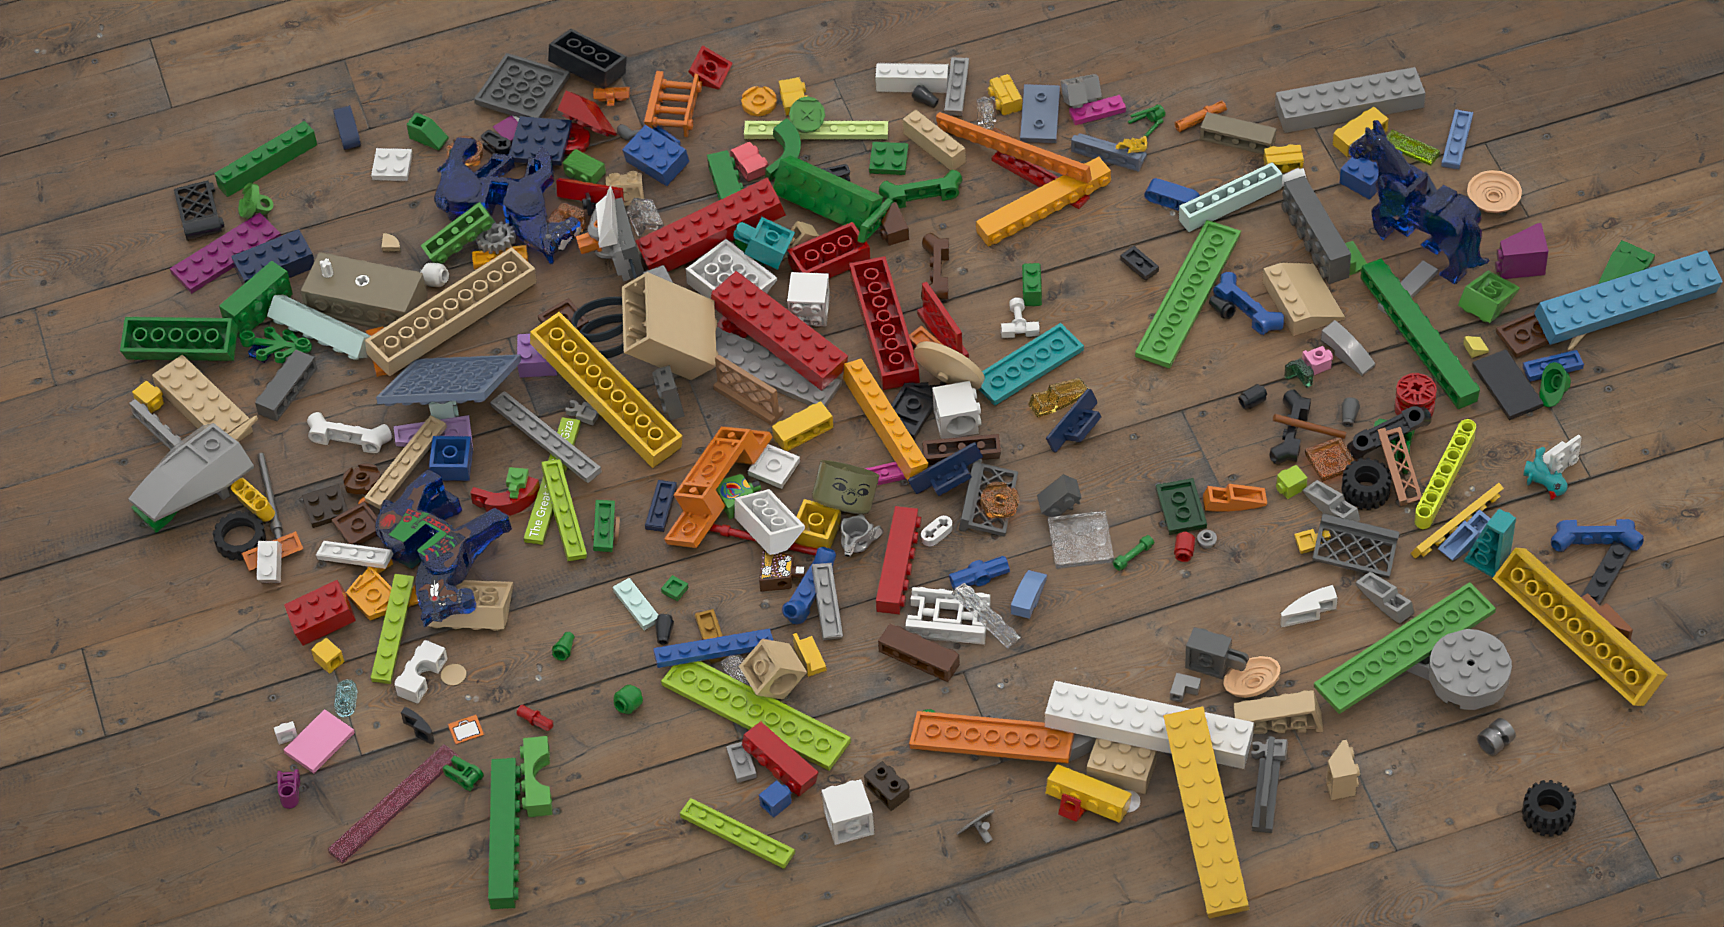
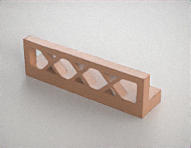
M1401 427L1388 431L1385 428L1378 429V435L1400 506L1420 501L1422 495ZM1399 434L1400 440L1397 446L1389 442V435ZM1397 450L1405 454L1402 464L1395 461L1394 455ZM1402 469L1411 473L1407 482L1400 478L1399 474ZM1408 486L1416 490V497L1406 498L1405 491Z

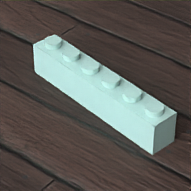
M1272 162L1180 205L1179 221L1188 232L1203 226L1206 220L1214 221L1282 189L1283 174Z
M285 295L273 296L267 314L268 317L273 319V322L281 325L285 324L292 331H300L304 337L315 338L321 345H330L336 352H345L351 359L367 358L365 340L371 337L370 335Z

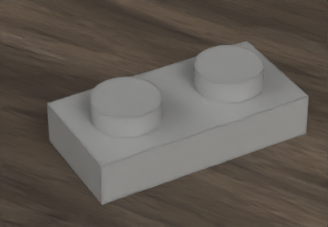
M742 742L726 746L737 783L757 778L751 756L744 750Z

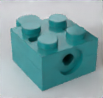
M761 217L756 228L743 222L739 223L734 231V238L748 244L745 255L778 270L795 232Z

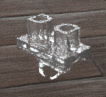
M984 96L977 99L978 125L982 124L983 128L986 129L993 128L994 122H996L994 96L990 98Z

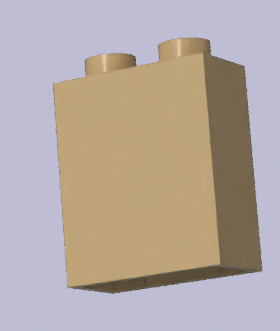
M649 272L622 286L624 353L660 368L670 365L672 373L689 380H693L716 367L715 357L718 355V352L716 350L715 331L717 319L715 318L714 300Z

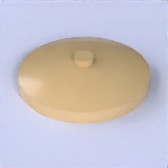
M924 341L918 343L914 350V357L917 362L930 374L947 384L970 381L971 387L978 390L985 380L983 372L976 364L947 346Z

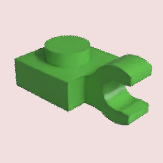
M509 467L506 487H509L510 498H518L519 489L526 488L529 476L528 469Z

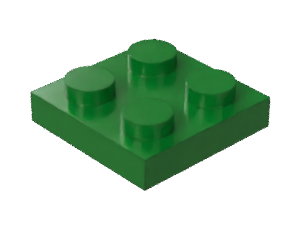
M873 142L869 173L905 175L909 143Z

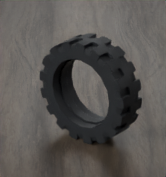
M236 511L234 514H227V517H222L220 522L216 523L215 530H213V539L217 551L224 558L228 557L229 560L238 559V561H242L243 552L258 547V541H266V532L262 520L258 519L257 515H252L248 511H245V513ZM246 526L255 530L253 538L243 545L234 546L224 541L226 534L233 528Z

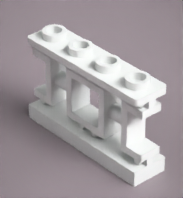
M925 587L912 588L911 606H919L918 616L908 615L906 631L919 634L924 639L985 645L986 622H978L979 612L989 613L991 601L989 594L928 589ZM925 603L935 604V609L925 608ZM964 607H975L974 613L964 612ZM940 609L958 610L957 620L939 618ZM923 616H932L933 622L922 621ZM962 619L973 620L972 625H961Z

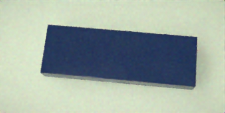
M658 480L645 523L646 530L665 531L674 494L677 489V482Z

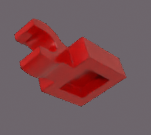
M724 316L717 323V327L728 333L736 334L742 338H746L748 335Z

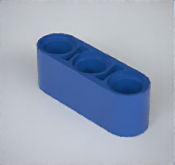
M1158 178L1151 180L1144 193L1148 201L1178 211L1180 205L1200 197L1199 193L1193 189Z

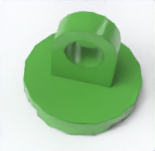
M801 97L790 108V121L800 132H814L824 122V107L815 98Z
M248 183L242 191L244 197L239 200L238 207L239 215L242 218L250 219L254 212L268 214L272 210L273 201L268 196L259 194V186L257 184ZM260 202L265 203L267 208L263 207Z

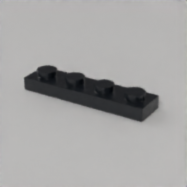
M1614 541L1581 597L1588 593L1601 605L1629 558L1632 549Z

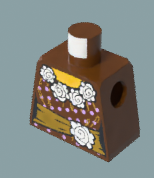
M763 550L759 576L761 592L791 589L793 578H803L805 576V567L794 566V557L792 555L784 553L769 555Z

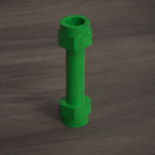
M1149 535L1142 537L1139 540V544L1124 556L1119 555L1112 562L1113 566L1118 571L1126 568L1131 559L1143 550L1148 551L1154 545L1153 538Z

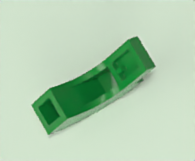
M788 118L773 128V137L782 145L784 153L766 168L765 177H768L770 182L776 178L781 159L788 156L800 159V136L796 127Z

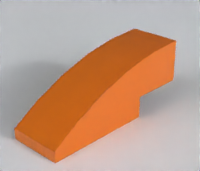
M1228 484L1226 488L1207 486L1203 493L1205 511H1242L1267 505L1265 488L1236 484Z

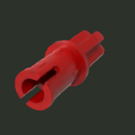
M523 704L517 709V716L529 721L532 726L536 725L546 731H550L554 726L553 721L541 715V712L538 710L534 711Z

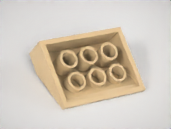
M1279 263L1263 268V284L1279 312L1284 314V321L1293 336L1329 325L1334 320L1338 322L1345 319L1344 314L1314 264Z
M463 580L456 586L446 588L447 590L455 591L456 594L461 590V603H459L458 596L455 602L450 598L443 602L447 605H461L465 602L464 614H462L460 606H443L441 610L437 611L438 616L436 617L435 611H426L432 609L433 603L431 602L428 606L425 604L426 626H432L433 628L452 627L453 629L471 628L473 630L485 628L497 631L505 628L508 619L513 582ZM447 611L450 615L443 616L439 612Z

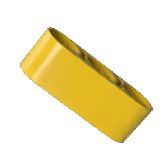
M240 478L231 484V490L238 500L253 514L257 515L259 519L267 522L274 517L275 510L269 501L248 481Z

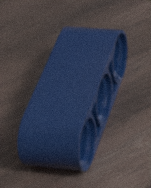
M351 106L333 109L343 149L348 150L360 147L361 141Z

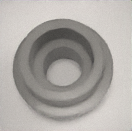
M1203 530L1198 534L1197 541L1201 547L1208 549L1215 545L1217 536L1211 530Z

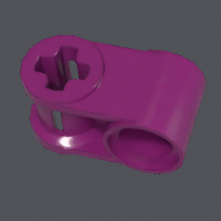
M295 769L294 772L278 771V794L281 804L287 809L294 808L299 803V769Z

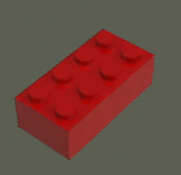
M851 222L788 249V264L793 272L828 274V278L850 270L849 263L869 260L870 246L867 242L861 243L857 241L859 230Z

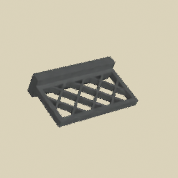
M979 459L972 465L970 473L972 478L969 479L959 530L966 531L967 528L1005 536L1018 471L981 463L982 459ZM983 470L991 472L994 476L987 479L983 475ZM1006 475L1013 477V480L1005 483L1001 477ZM998 480L1002 486L995 489L991 482ZM986 485L990 492L983 494L979 488ZM1005 489L1009 496L1003 499L998 492ZM994 495L998 502L991 504L987 498ZM983 500L988 507L980 510L976 503ZM1002 505L1006 511L999 514L995 508ZM991 510L996 517L988 520L984 513ZM980 516L984 523H973V519ZM999 520L1003 525V529L995 528L992 523Z
M1322 514L1312 560L1363 573L1372 572L1377 576L1389 579L1399 532ZM1323 530L1331 532L1334 538L1326 542L1322 536ZM1349 536L1353 542L1345 546L1340 538ZM1337 540L1342 548L1334 552L1329 544ZM1364 540L1369 541L1373 547L1364 550L1360 542ZM1356 545L1361 553L1353 557L1348 549ZM1382 545L1391 546V552L1384 555L1379 547ZM1326 547L1331 554L1327 557L1318 556V551ZM1376 550L1380 556L1375 561H1372L1368 556V553ZM1345 552L1349 560L1346 562L1340 561L1337 555ZM1364 556L1369 564L1360 566L1356 560ZM1383 560L1387 566V571L1378 570L1375 564Z
M1271 736L1268 738L1266 758H1260L1252 831L1272 833L1280 770V760L1273 759L1275 737Z

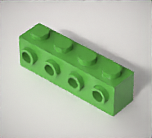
M479 202L424 242L421 247L433 263L442 264L450 255L459 252L465 244L474 241L480 233L489 230L495 221Z

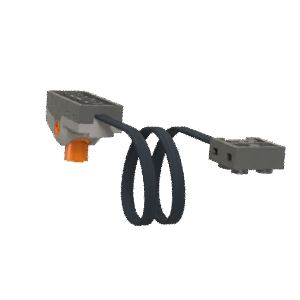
M621 197L615 199L618 244L599 247L596 208L590 219L588 233L578 235L576 239L581 254L594 251L598 257L613 259L617 275H622L623 281H627L643 275L644 270L627 211ZM605 297L582 305L575 311L572 317V325L577 329L579 319L594 309L604 306L622 305V297ZM611 314L596 318L585 324L579 332L590 343L612 339L623 333V323L605 332L588 333L606 324L623 322V314ZM624 343L599 352L606 359L624 353ZM670 365L655 369V372H652L664 414L669 415L670 421L685 417Z

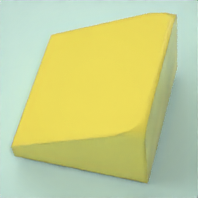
M1464 337L1463 345L1471 358L1489 352L1481 337Z

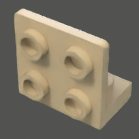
M630 171L624 175L612 173L606 177L607 186L623 188L625 206L645 204L642 173Z

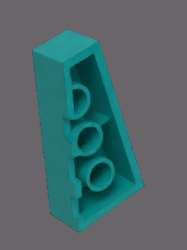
M1498 509L1485 525L1464 562L1494 577L1511 554L1516 517L1509 512Z

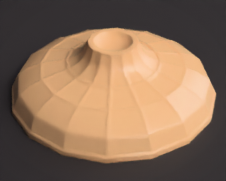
M1490 170L1481 172L1471 179L1468 183L1467 194L1470 201L1478 209L1487 213L1498 214L1507 212L1517 205L1521 199L1522 189L1519 182L1512 175L1502 171Z
M1258 656L1249 658L1245 670L1239 671L1231 668L1225 675L1223 684L1226 690L1236 697L1248 698L1257 696L1268 691L1276 684L1281 667L1278 661L1271 657Z

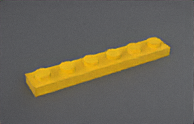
M1500 483L1496 484L1418 545L1410 554L1415 559L1420 555L1425 557L1432 551L1430 548L1432 545L1439 546L1446 540L1445 535L1448 533L1451 535L1458 528L1459 524L1464 521L1468 522L1473 517L1472 514L1479 509L1481 511L1486 509L1487 506L1485 504L1487 502L1493 503L1500 498L1499 493L1504 489Z

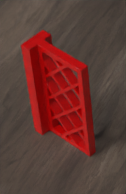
M928 282L922 283L923 307L917 310V315L928 331L944 346L969 358V353L962 344L961 330Z

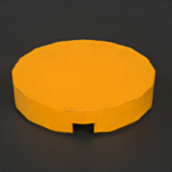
M758 86L751 87L742 95V108L746 113L753 116H765L771 113L777 105L776 94L772 89L765 86L763 88H758Z

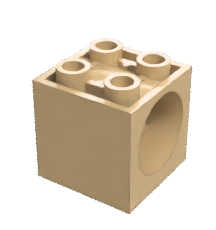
M762 639L739 665L756 695L783 700L807 673L789 643Z

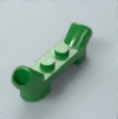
M950 170L944 178L903 185H895L889 181H884L879 186L878 192L884 199H891L893 203H897L899 208L906 207V202L936 196H941L942 201L954 199L959 195L958 187L963 179L960 172Z

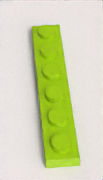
M561 460L544 461L541 463V468L567 561L585 559L587 553Z
M394 575L372 670V682L391 684L414 586V576Z
M692 798L689 799L680 812L681 818L785 869L795 854V849Z

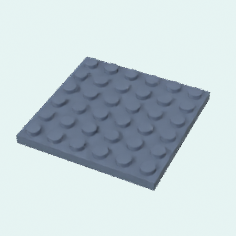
M521 355L416 359L376 397L377 404L392 406L396 403L411 405L420 402V404L425 405L431 402L445 404L449 401L464 403L467 400L483 402L521 363Z

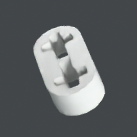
M940 516L921 531V541L925 546H934L951 533L952 520L950 517Z

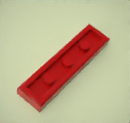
M564 178L556 180L557 197L582 201V199H585V193H589L591 203H598L603 199L610 187ZM611 186L615 199L622 197L624 202L623 188Z

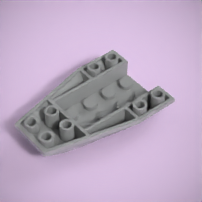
M214 423L203 425L176 444L142 481L128 500L155 522L226 489L252 470L254 465L238 441Z

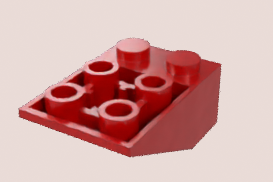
M566 90L558 107V110L563 112V117L576 121L578 124L607 137L610 134L617 135L595 102Z

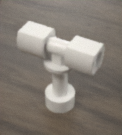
M1022 298L1011 299L1009 306L1010 311L1014 312L1015 319L1012 323H1001V337L1012 338L1015 337V334L1025 333L1026 337L1039 336V322H1026L1022 318V311L1025 309L1024 300Z

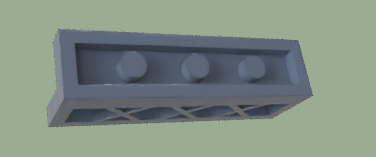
M1081 133L1078 136L1074 135L1071 139V152L1094 159L1100 157L1104 162L1138 172L1147 157L1145 152L1128 153L1130 148L1116 149L1118 144Z

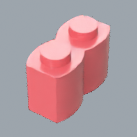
M747 142L730 150V156H733L736 168L740 170L747 182L765 175L768 162L765 157L759 155V150L755 145L753 146L750 142Z

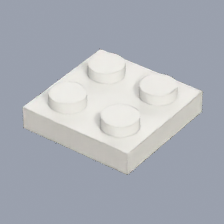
M376 148L371 174L372 180L408 181L413 155L412 149Z
M768 444L755 464H752L749 468L748 475L782 489L800 463V457Z

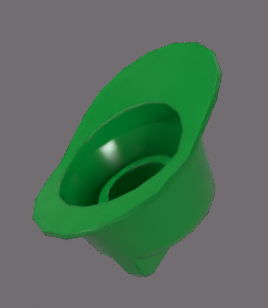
M1553 362L1548 364L1542 373L1539 397L1545 407H1553L1558 404L1563 394L1570 388L1571 378L1560 363Z

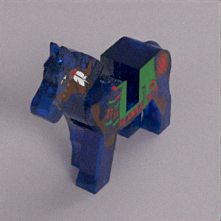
M429 469L408 485L396 502L388 499L383 500L375 525L376 534L382 541L384 549H390L393 552L391 559L411 569L421 562L416 575V595L422 612L421 620L424 627H427L433 621L442 622V620L451 615L469 614L476 609L477 603L473 591L469 588L457 589L456 586L466 579L472 564L484 552L485 548L492 541L512 530L509 516L496 508L454 529L444 520L462 512L459 498L446 491L441 476Z

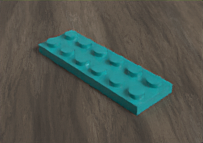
M1059 323L983 370L985 380L979 390L995 406L1084 351V345L1062 323Z

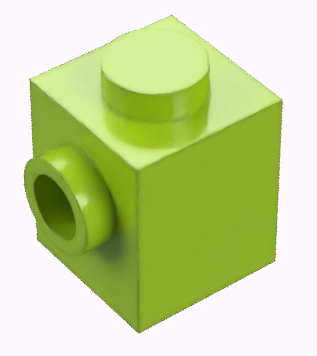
M1297 465L1287 470H1282L1277 475L1276 488L1287 499L1297 495L1307 487V476Z

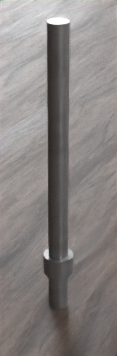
M259 453L257 458L266 499L275 510L270 527L275 539L283 537V527L278 518L264 453Z

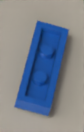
M1577 350L1523 362V369L1529 381L1542 379L1545 367L1553 362L1560 363L1566 372L1580 370L1584 366Z

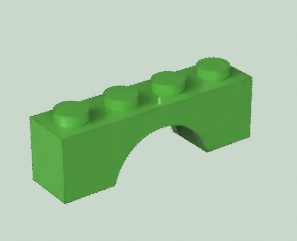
M548 737L523 738V746H520L521 759L524 758V763H521V774L525 775V780H521L522 792L526 794V797H522L523 810L527 809L528 817L553 815L550 787L540 784L535 779L539 770L550 764Z

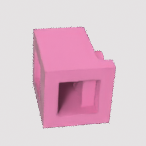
M1321 346L1309 352L1303 351L1302 364L1310 376L1331 369L1333 355L1329 349L1325 350Z

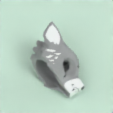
M863 514L844 518L841 524V545L845 550V556L850 557L853 552L865 551L871 542L883 534L884 531L881 526L874 528L873 524H869Z

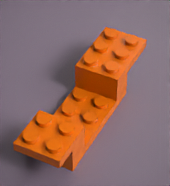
M720 427L674 494L683 512L664 538L668 545L698 547L725 507L716 491L717 487L735 462L755 464L772 439L770 432Z

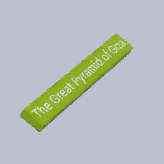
M562 417L557 431L559 435L573 446L581 425L580 420ZM550 454L548 461L558 459L555 458L552 454ZM562 463L563 471H564V474H565V473H566V470H567V466H565V465ZM544 476L525 532L524 542L544 544L554 512Z

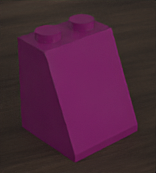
M1537 223L1500 241V248L1497 249L1498 261H1495V270L1499 272L1500 277L1512 279L1545 275L1549 251L1542 224Z

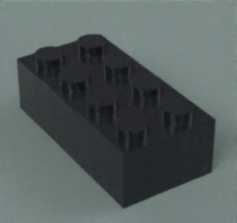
M570 28L549 43L548 61L605 89L626 74L627 56Z

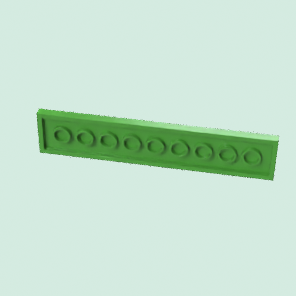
M1206 220L1136 349L1135 357L1167 368L1171 367L1241 236L1240 230Z
M1469 582L1314 682V688L1338 714H1341L1430 656L1433 647L1442 637L1450 633L1473 628L1496 612V608Z

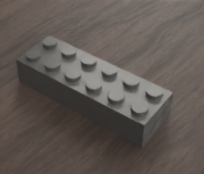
M1302 176L1284 182L1282 209L1284 213L1288 214L1291 225L1297 229L1298 237L1304 241L1306 251L1311 253L1314 264L1318 265L1322 278H1325L1328 284L1349 278L1351 253L1306 177Z

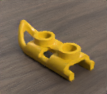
M1143 136L1140 139L1132 138L1131 140L1124 139L1123 142H1119L1116 145V149L1130 148L1128 153L1144 152L1147 149V137Z

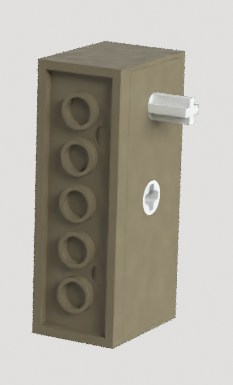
M319 252L301 289L304 305L338 321L371 328L387 327L423 304L428 297L423 273Z

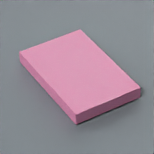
M324 709L284 749V753L314 774L355 732L353 728Z

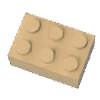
M1096 738L1087 764V776L1118 788L1146 794L1157 761V751Z

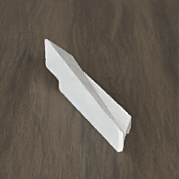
M610 186L607 195L596 204L600 248L618 244L615 196Z

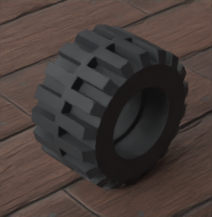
M1359 458L1357 462L1353 460L1351 465H1347L1343 471L1341 490L1343 497H1345L1346 502L1351 503L1355 507L1357 506L1360 510H1363V508L1371 510V508L1377 509L1379 505L1383 506L1385 501L1389 499L1392 478L1388 467L1385 468L1383 462L1378 463L1379 460L1377 459L1373 461L1370 458H1366V460ZM1361 482H1369V483H1372V484H1374V485H1372V486H1364V485H1361V484H1359V483H1361Z
M1542 780L1540 784L1534 783L1532 788H1528L1527 794L1524 797L1522 814L1526 826L1533 828L1532 832H1540L1541 836L1549 834V837H1554V834L1559 836L1562 834V831L1566 832L1569 830V826H1572L1576 810V799L1574 798V793L1572 791L1569 792V787H1563L1561 782L1553 783L1554 780H1549V782ZM1552 805L1556 807L1558 811L1547 812L1541 809L1539 806Z

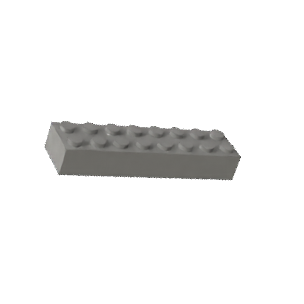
M1413 67L1276 92L1275 109L1283 131L1287 133L1348 122L1359 117L1364 111H1368L1372 107H1375L1384 115L1424 108L1425 91L1417 70Z

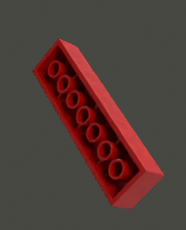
M767 177L635 240L649 270L664 265L667 272L708 253L725 239L730 242L736 240L734 238V231L741 222L756 228L761 217L773 222L786 216Z
M886 257L849 263L851 282L882 389L902 387L904 383H920L919 367L914 357V350Z
M735 271L711 292V299L714 300L715 310L821 391L844 372V364L848 362L847 354L739 272Z

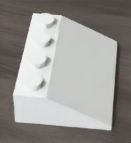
M727 239L686 268L687 284L711 299V292L735 271L739 272L765 293L774 285L777 277L751 257L745 255L743 251Z

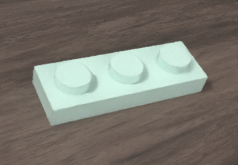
M630 578L613 586L614 593L644 631L655 625V619L658 616L657 612Z

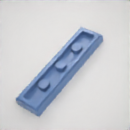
M1455 109L1442 159V167L1460 169L1473 112Z

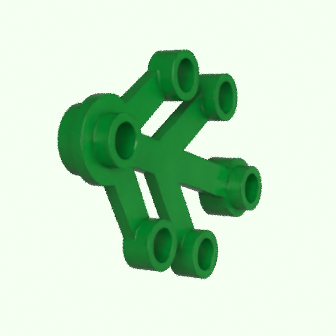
M266 327L264 329V337L268 339L255 338V334L252 331L240 333V343L243 347H251L253 344L270 346L256 351V359L259 361H265L267 355L276 352L274 354L275 362L284 363L286 357L292 355L295 349L306 354L312 350V344L307 338H298L290 329L283 330L281 337L275 331V328Z

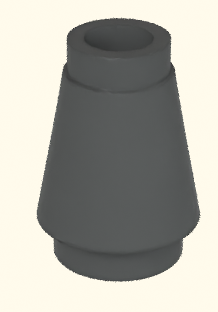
M1349 397L1345 398L1341 404L1342 425L1345 427H1353L1360 409L1359 401Z

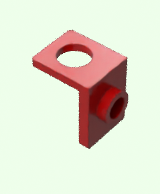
M1063 793L1058 815L1077 822L1087 810L1081 807V800Z

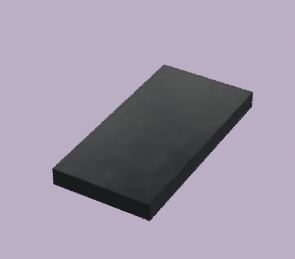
M1506 349L1472 363V367L1509 420L1543 407L1544 403Z

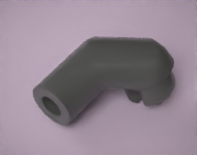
M620 124L617 127V133L625 140H632L641 130L632 131L624 124Z

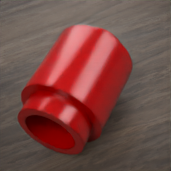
M1182 532L1176 536L1174 555L1180 562H1188L1193 557L1195 537L1191 533Z

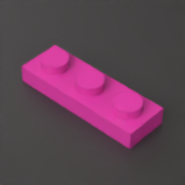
M1120 95L1083 104V107L1069 108V114L1074 125L1126 112V106Z

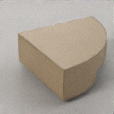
M383 233L382 251H400V244L397 238Z

